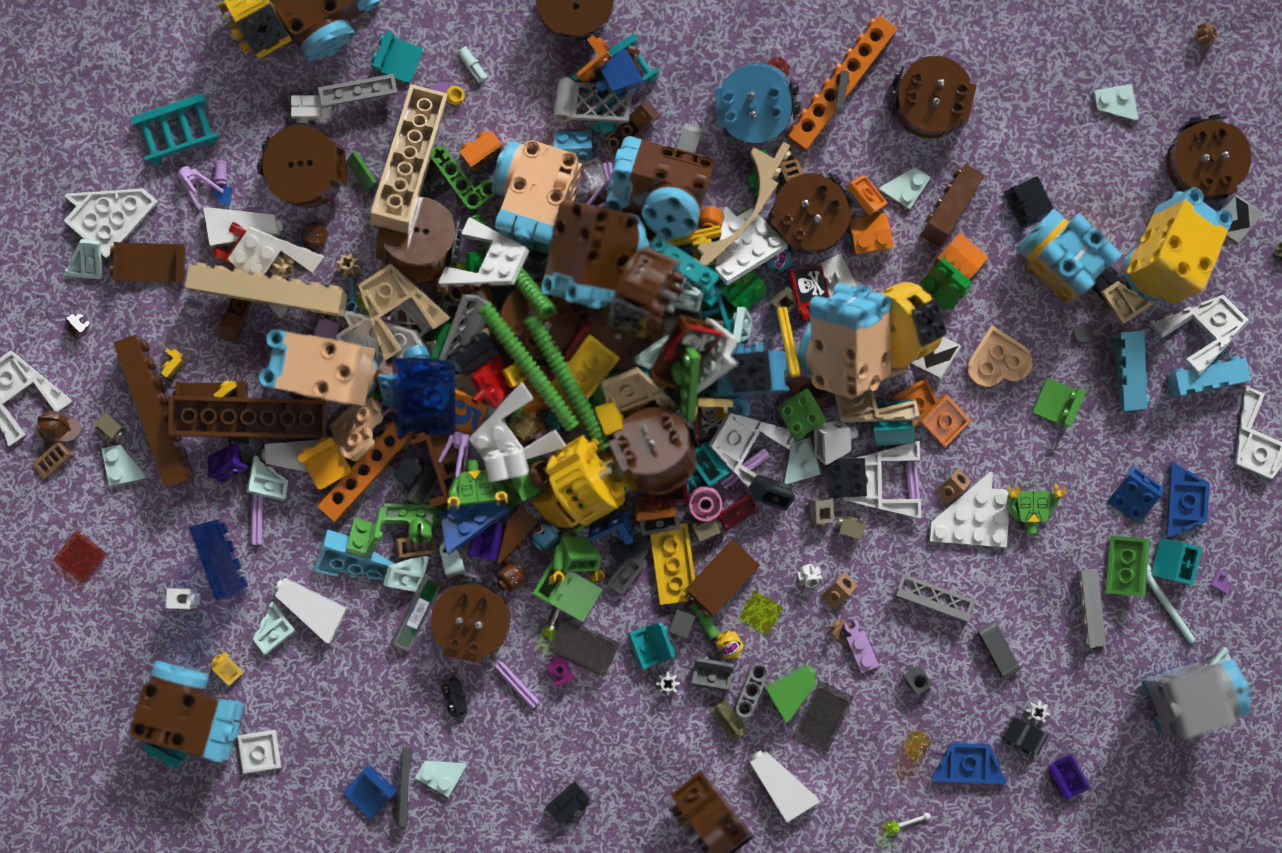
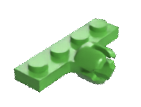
M693 346L685 348L683 365L680 361H677L671 366L670 376L674 382L681 386L679 411L686 421L690 420L691 422L695 421L700 356Z
M384 503L383 515L386 516L384 524L409 525V539L414 543H418L419 535L423 536V544L431 539L432 527L442 525L440 514L448 508L447 505L431 507L427 504Z

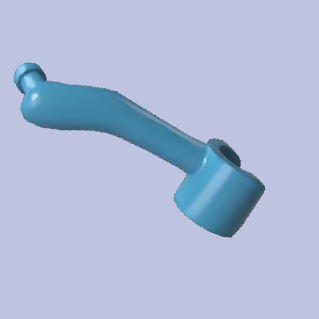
M351 275L345 278L349 280L350 301L346 304V309L350 310L355 305L353 312L358 313L360 307L356 303L355 280Z

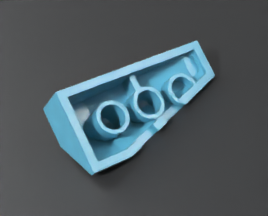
M327 529L314 565V571L330 576H338L339 572L350 573L352 578H356V575L366 574L369 579L385 580L388 566L394 563L375 552H370L367 559L345 552L348 536Z

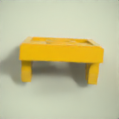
M697 397L695 419L697 407L707 406L716 407V419L723 420L728 412V407H733V400Z

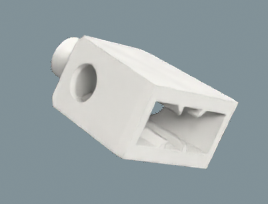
M841 421L820 425L814 429L815 457L827 465L849 453L851 450V439L858 437L857 429L855 427L849 428Z

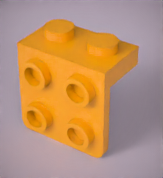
M327 436L318 440V445L311 448V446L302 449L300 451L301 454L297 456L300 463L305 465L316 487L320 490L349 475L352 471L345 457L339 452L335 439L332 437L328 438Z

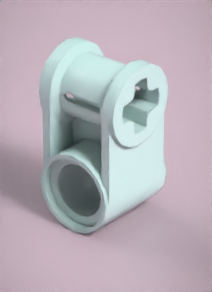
M443 542L439 550L447 578L466 573L458 549L451 553V555H448L447 552L444 553L443 551L446 548L445 542Z

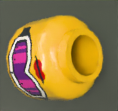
M726 630L716 637L715 646L724 659L730 658L734 660L741 655L740 652L744 645L736 632Z

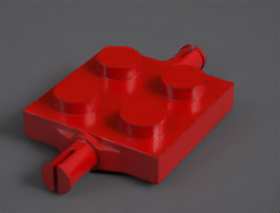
M497 355L484 364L470 378L478 392L471 399L473 404L477 405L484 399L492 409L497 408L516 389L518 385L510 388L501 371L512 365L514 359H510L507 364H504Z

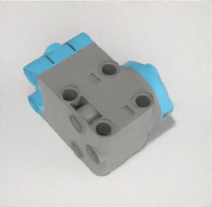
M1233 659L1214 665L1194 663L1142 680L1146 695L1153 698L1158 716L1154 717V723L1157 731L1177 739H1190L1205 732L1234 725L1237 723V718L1251 714L1250 688Z

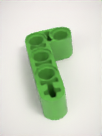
M443 146L434 147L431 156L433 162L469 210L477 211L495 199L496 193L490 195L484 193V189L487 186L492 187V181H484L474 188L447 149ZM437 152L443 153V157L446 160L444 164L439 157L437 158ZM449 167L456 168V172L453 175H447L446 170ZM460 182L467 183V188L463 191L457 189ZM472 197L478 198V204L475 206L468 204L469 199Z

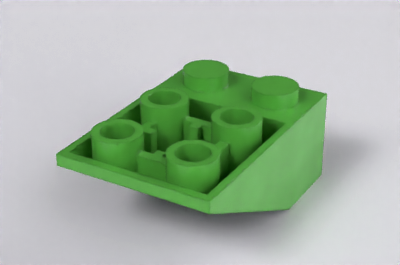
M552 560L533 594L584 622L603 589L575 572L564 573L562 570L561 573L564 575V581L558 585V579L556 578L555 583L551 584L549 578L555 574Z

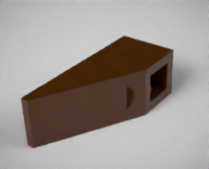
M649 101L640 104L630 114L629 123H621L603 143L616 156L624 138L628 136L638 137L661 115Z
M231 298L218 326L220 339L237 344L253 302Z
M443 416L427 420L438 460L448 443L449 436L452 435L450 428L441 424ZM454 443L451 444L444 459L439 463L444 480L455 477L458 452L453 447Z
M522 506L507 522L497 561L499 565L502 562L506 564L513 557L510 553L515 548L519 550L526 542L524 538L528 534L532 536L538 529V521Z

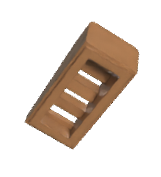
M793 142L789 143V149L791 150L789 157L793 156V160L781 161L779 165L785 184L792 178L803 174ZM781 146L774 148L776 154ZM795 163V167L785 168L786 165ZM797 170V174L788 176V172Z
M57 441L32 466L43 479H46L74 454L64 442ZM58 448L64 454L63 457L56 451ZM52 453L57 457V462L52 458ZM46 458L53 464L52 467L45 461ZM41 462L47 468L46 472L39 466Z
M432 534L429 540L430 550H426V543L422 544L423 536H419L422 551H419L418 543L413 542L414 552L410 550L409 541L411 540L409 537L394 539L397 558L437 553L435 534ZM402 542H405L406 553H403Z

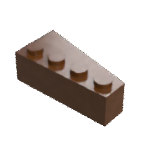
M966 163L962 169L958 167L952 176L955 178L954 182L947 184L943 191L946 193L943 198L939 197L934 205L936 210L934 213H929L925 220L927 224L920 236L940 247L985 175Z

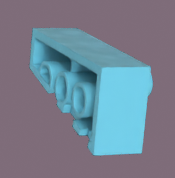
M1144 331L1121 332L1113 336L1121 412L1145 410L1150 403V399L1147 394L1148 379L1146 375Z
M1239 356L1228 358V362L1221 363V360L1213 361L1199 376L1192 368L1185 371L1183 368L1172 370V374L1167 375L1172 398L1251 381L1246 358L1240 359Z

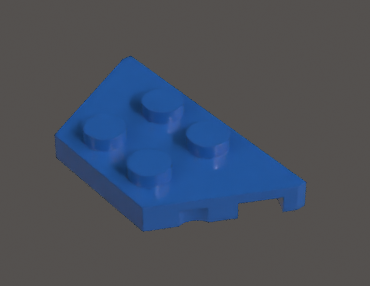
M1173 462L1170 464L1166 536L1168 537L1205 523L1208 518L1210 483Z
M494 502L459 506L458 510H456V505H452L450 509L443 511L440 517L447 554L450 555L509 513L508 508L503 505L498 506Z
M950 743L931 777L933 782L1007 784L990 744Z

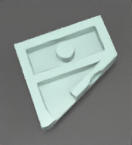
M1132 84L1095 90L1093 92L1097 111L1111 113L1112 115L1125 117L1132 121L1139 120Z
M914 167L881 186L879 191L910 210L931 177Z
M738 307L737 313H734L733 324H735L733 336L737 338L736 343L749 339L751 335L753 319L745 307Z
M811 438L793 442L790 448L784 483L789 484L821 475Z
M421 555L388 566L383 585L416 592L425 574L429 557Z
M273 601L269 605L270 608L266 616L261 621L260 629L253 638L265 655L296 631Z

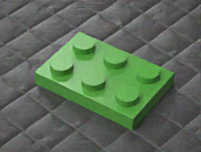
M1111 536L1106 593L1145 597L1150 539Z

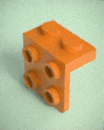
M592 35L587 39L599 55L576 73L577 78L582 82L592 81L597 76L596 73L601 70L600 68L613 58L608 52L610 47L601 37L597 39Z

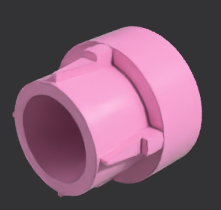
M701 486L690 495L689 508L692 515L698 520L710 521L720 514L722 500L715 489ZM702 500H709L711 505L708 508L701 507L700 503Z

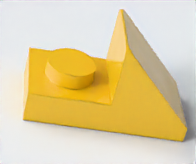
M612 400L595 408L605 435L610 434L614 438L616 431L623 428L622 422L625 419Z

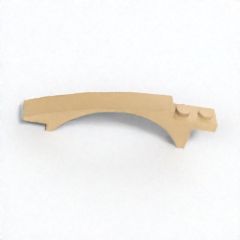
M783 142L775 158L753 147L749 156L756 168L759 183L755 209L749 220L734 234L716 242L700 244L697 248V252L702 254L700 263L706 267L711 264L741 236L758 216L778 185V182L772 180V178L776 179L781 171V168H779L781 161L786 162L791 153L788 151L789 144Z

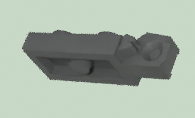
M649 550L624 561L606 585L622 596L645 566L647 561L643 558Z

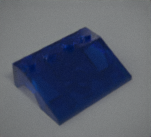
M418 357L392 359L394 430L398 439H402L407 433L426 432L431 435L455 433V362Z
M217 519L190 526L191 536L215 600H226L247 592L246 587H249L248 581L245 576L242 577L239 570L242 569L239 558L235 559L233 554L235 546L232 540H228L226 533H229L226 523Z

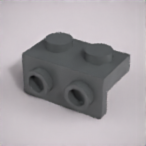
M708 657L696 658L691 686L729 693L734 664H730V662L725 660L714 661Z

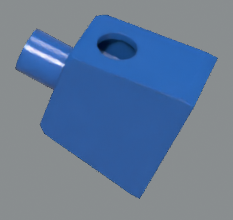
M622 49L600 68L604 77L595 82L600 92L610 87L615 94H620L645 84L629 52L625 49Z

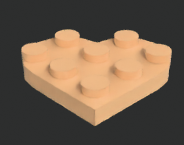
M991 325L970 357L967 373L975 384L982 387H992L1002 379L1016 382L1025 378L1030 373L1033 366L1030 351L1024 345Z
M367 398L365 406L352 404L329 425L338 444L339 452L354 462L359 460L367 450L374 446L375 441L372 439V429L383 420L381 406L377 400Z

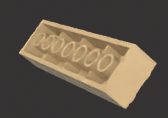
M410 85L371 210L370 224L408 234L446 109L447 93Z
M196 262L195 265L189 264L185 288L193 292L344 317L348 294L339 286L329 285V288H324L325 286L321 285V283L310 282V285H307L302 280L292 278L289 282L280 276L272 275L271 278H268V276L258 272H253L252 275H249V273L240 269H234L231 272L226 267L216 265L213 269L211 266Z

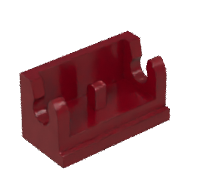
M748 494L720 512L717 517L726 531L759 511V508L754 503L751 495Z

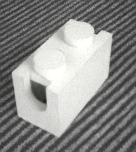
M167 589L166 608L194 609L200 604V593H197V589Z

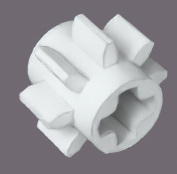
M812 564L804 565L801 567L800 572L797 573L800 585L805 584L807 588L816 587L819 584V580H822L819 567L814 568Z
M667 671L665 677L659 675L662 679L661 682H656V685H661L662 687L659 692L661 693L665 690L667 691V696H669L671 690L677 692L674 688L675 685L680 684V682H675L674 680L677 675L675 674L671 677L669 676V671ZM665 679H666V680H670V679L673 680V681L671 682V684H672V687H671V688H670V687H666V688L663 687L664 684H665V683H664V680H665Z
M1037 700L1036 704L1029 702L1031 707L1025 709V711L1029 712L1027 719L1034 718V724H1037L1038 720L1046 722L1044 717L1050 715V713L1046 712L1048 705L1044 704L1041 706V700ZM1035 708L1041 709L1039 712L1040 716L1034 715Z

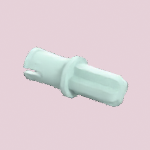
M463 47L457 52V55L466 65V70L471 72L478 83L483 82L487 75L478 64V59L475 60L467 47Z

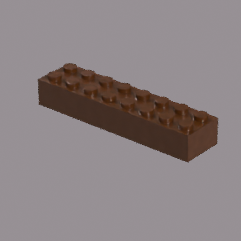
M132 335L113 342L164 487L174 489L194 482L195 472L192 465H188L187 458H189L186 448H182L180 442L183 440L182 437H167L168 396L162 392L163 382L161 377L156 375L155 369L157 365L154 358H150L148 353L151 350L148 341L140 336Z
M169 396L167 437L320 440L326 437L327 400Z

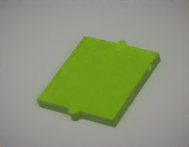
M754 590L748 602H745V607L739 618L768 635L774 623H777V618L784 607Z

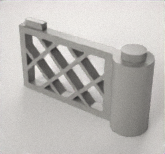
M562 77L557 83L553 118L562 122L587 120L629 123L633 89L628 90L627 97L620 101L609 87L606 90L610 94L602 100L597 95L600 90L596 83L575 82L570 77ZM580 88H587L591 91L584 99L579 95ZM595 96L599 103L591 108L586 102ZM614 97L618 104L610 109L605 103ZM583 104L589 109L584 115L577 114V109ZM603 105L608 112L603 116L597 115L594 111ZM622 106L625 110V117H618L613 112Z
M412 297L394 309L389 315L390 320H385L396 325L407 324V328L412 329L411 324H417L422 329L419 333L421 338L432 328ZM401 309L407 314V321H399L398 312Z

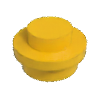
M451 86L446 90L448 103L458 105L464 100V91L459 86Z

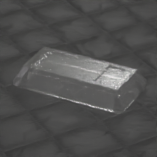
M599 157L581 163L592 193H595L607 180Z

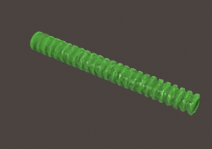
M474 215L471 217L479 223L491 228L482 218L481 215ZM480 241L486 250L489 251L492 243ZM522 267L514 283L542 319L549 318L555 311L554 305Z
M492 303L483 305L477 314H481V319H484V323L489 325V330H493L492 334H496V339H499V343L504 345V349H507L506 352L511 354V359H515L514 363H518L517 367L521 368V372L526 374L525 377L529 378V383H533L532 387H536V392L540 393L539 396L544 398L543 401L547 402L548 407H551V412H554V416L558 417L557 420L562 422L561 425L565 426V430L570 431L574 429L580 420L576 419V415L572 414L573 411L571 409H568L569 406L568 404L565 405V400H561L562 396L558 395V391L554 390L555 387L553 385H550V380H546L547 376H543L544 372L539 370L540 367L536 366L535 361H532V356H528L529 352H525V347H522V343L517 341L518 338L513 336L514 333L510 332V327H507V323L503 322L502 317H499L500 314L495 312V307H491Z
M539 314L532 315L524 322L525 325H528L527 329L531 331L530 335L534 336L533 340L537 341L536 345L540 346V351H543L542 355L546 357V362H549L548 366L552 367L551 371L555 372L554 376L558 377V383L561 382V388L565 389L563 392L567 393L566 397L570 398V404H573V409L577 410L576 414L580 415L579 419H582L585 430L589 431L588 435L592 436L591 440L596 439L599 442L597 450L602 451L610 446L609 442L612 441L609 440L610 436L605 435L600 420L597 419L598 415L594 414V409H591V403L588 404L589 400L585 398L586 394L582 393L583 389L579 388V382L576 383V377H573V372L569 371L571 368L567 367V362H564V356L560 355L561 351H558V346L554 345L555 341H552V336L548 334L549 330L545 329L546 325L542 324L543 320L539 319Z

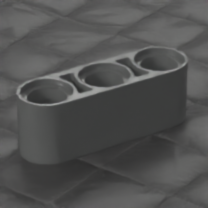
M995 621L977 629L978 634L982 636L983 644L987 651H990V657L996 668H999L1003 679L1021 670Z

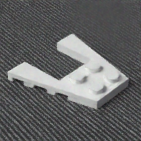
M468 218L462 231L463 237L492 243L478 273L445 267L438 284L441 287H446V285L463 287L464 284H473V286H481V284L514 285L528 255V249L478 221Z
M249 227L228 259L237 269L244 270L249 275H252L253 272L265 275L281 251L312 273L324 256ZM269 305L279 318H282L288 310L286 307Z
M1224 295L1202 302L1197 307L1185 308L1183 312L1174 315L1171 313L1165 315L1163 319L1150 321L1151 328L1163 338L1193 319L1214 340L1186 359V363L1198 376L1248 324V318Z
M9 351L0 358V427L2 432H4L8 446L23 438L25 433L7 410L4 403L32 383L37 386L54 411L59 412L73 402L13 351Z
M523 382L511 392L504 402L470 436L469 440L483 460L491 451L499 450L502 453L507 452V449L511 447L524 449L526 459L566 447V443L557 430L554 429L523 448L503 420L505 416L533 399V396Z
M1247 386L1244 389L1235 465L1271 480L1282 467V442L1251 429L1265 394Z
M727 412L708 446L749 488L757 474L741 464L759 432L787 449H790L794 438L789 429Z
M920 441L858 457L865 458L867 496L843 497V500L921 518V499H882L881 461H920Z

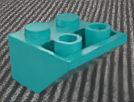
M913 400L876 402L877 408L881 409ZM914 420L875 421L874 436L876 446L914 444Z
M712 438L700 446L701 449H695V469L708 487L732 472L708 446Z
M1160 538L1151 575L1186 585H1194L1202 547Z

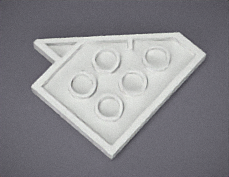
M144 189L69 193L65 197L76 207L64 221L85 240L100 241L101 254L109 259L110 246H114V242H124L159 202Z
M725 207L720 240L738 231L749 220L754 209L751 208L736 216L728 207ZM758 214L741 236L717 257L715 272L720 275V279L726 285H729L786 250L788 243Z
M345 310L344 317L349 327L335 335L336 339L376 349L374 358L379 367L384 359L381 346H379L374 326H372L370 320L371 318ZM384 321L402 348L401 351L392 357L404 360L403 353L408 348L416 345L425 346L417 330Z
M706 318L705 322L713 324L717 331L723 332V336L703 358L699 367L697 394L728 372L737 363L730 357L736 347L737 338L716 321Z
M993 472L986 474L931 522L929 541L1007 547L1009 511L1006 508V501L1009 493L1005 489H992Z

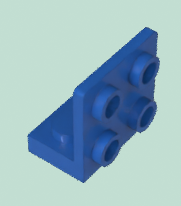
M1132 465L1127 471L1124 481L1108 498L1107 502L1136 523H1139L1161 498L1164 487Z
M626 510L597 526H595L593 521L590 524L588 539L592 541L616 530L618 538L628 545L633 542L635 526Z
M368 764L343 793L363 813L372 818L394 795L397 789L375 768Z

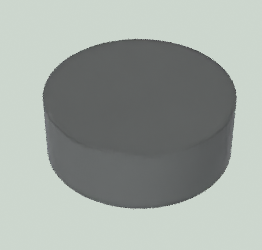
M1081 323L1074 328L1073 336L1076 341L1085 343L1093 337V329L1089 324Z

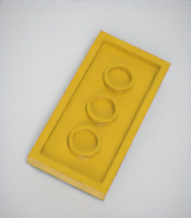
M589 334L568 360L567 367L571 368L569 371L573 372L572 376L576 377V383L579 382V388L583 389L582 393H585V398L589 399L620 357ZM555 377L550 385L555 387L554 390H557L558 395L562 396L561 400H565V405L568 404V409H571L573 411L572 414L576 415L577 410L573 409V404H570V398L568 399L566 397L567 393L563 392L565 389L561 388V382L558 383V377Z
M687 523L679 524L680 529L650 534L660 605L689 601L684 596L686 593L683 590L695 579Z

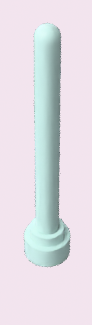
M1148 564L1146 582L1189 643H1193L1195 641L1194 636L1152 577V568Z

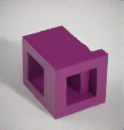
M559 655L550 659V664H547L556 686L574 679L566 657L561 658ZM559 666L563 668V673L561 674L556 672V668Z

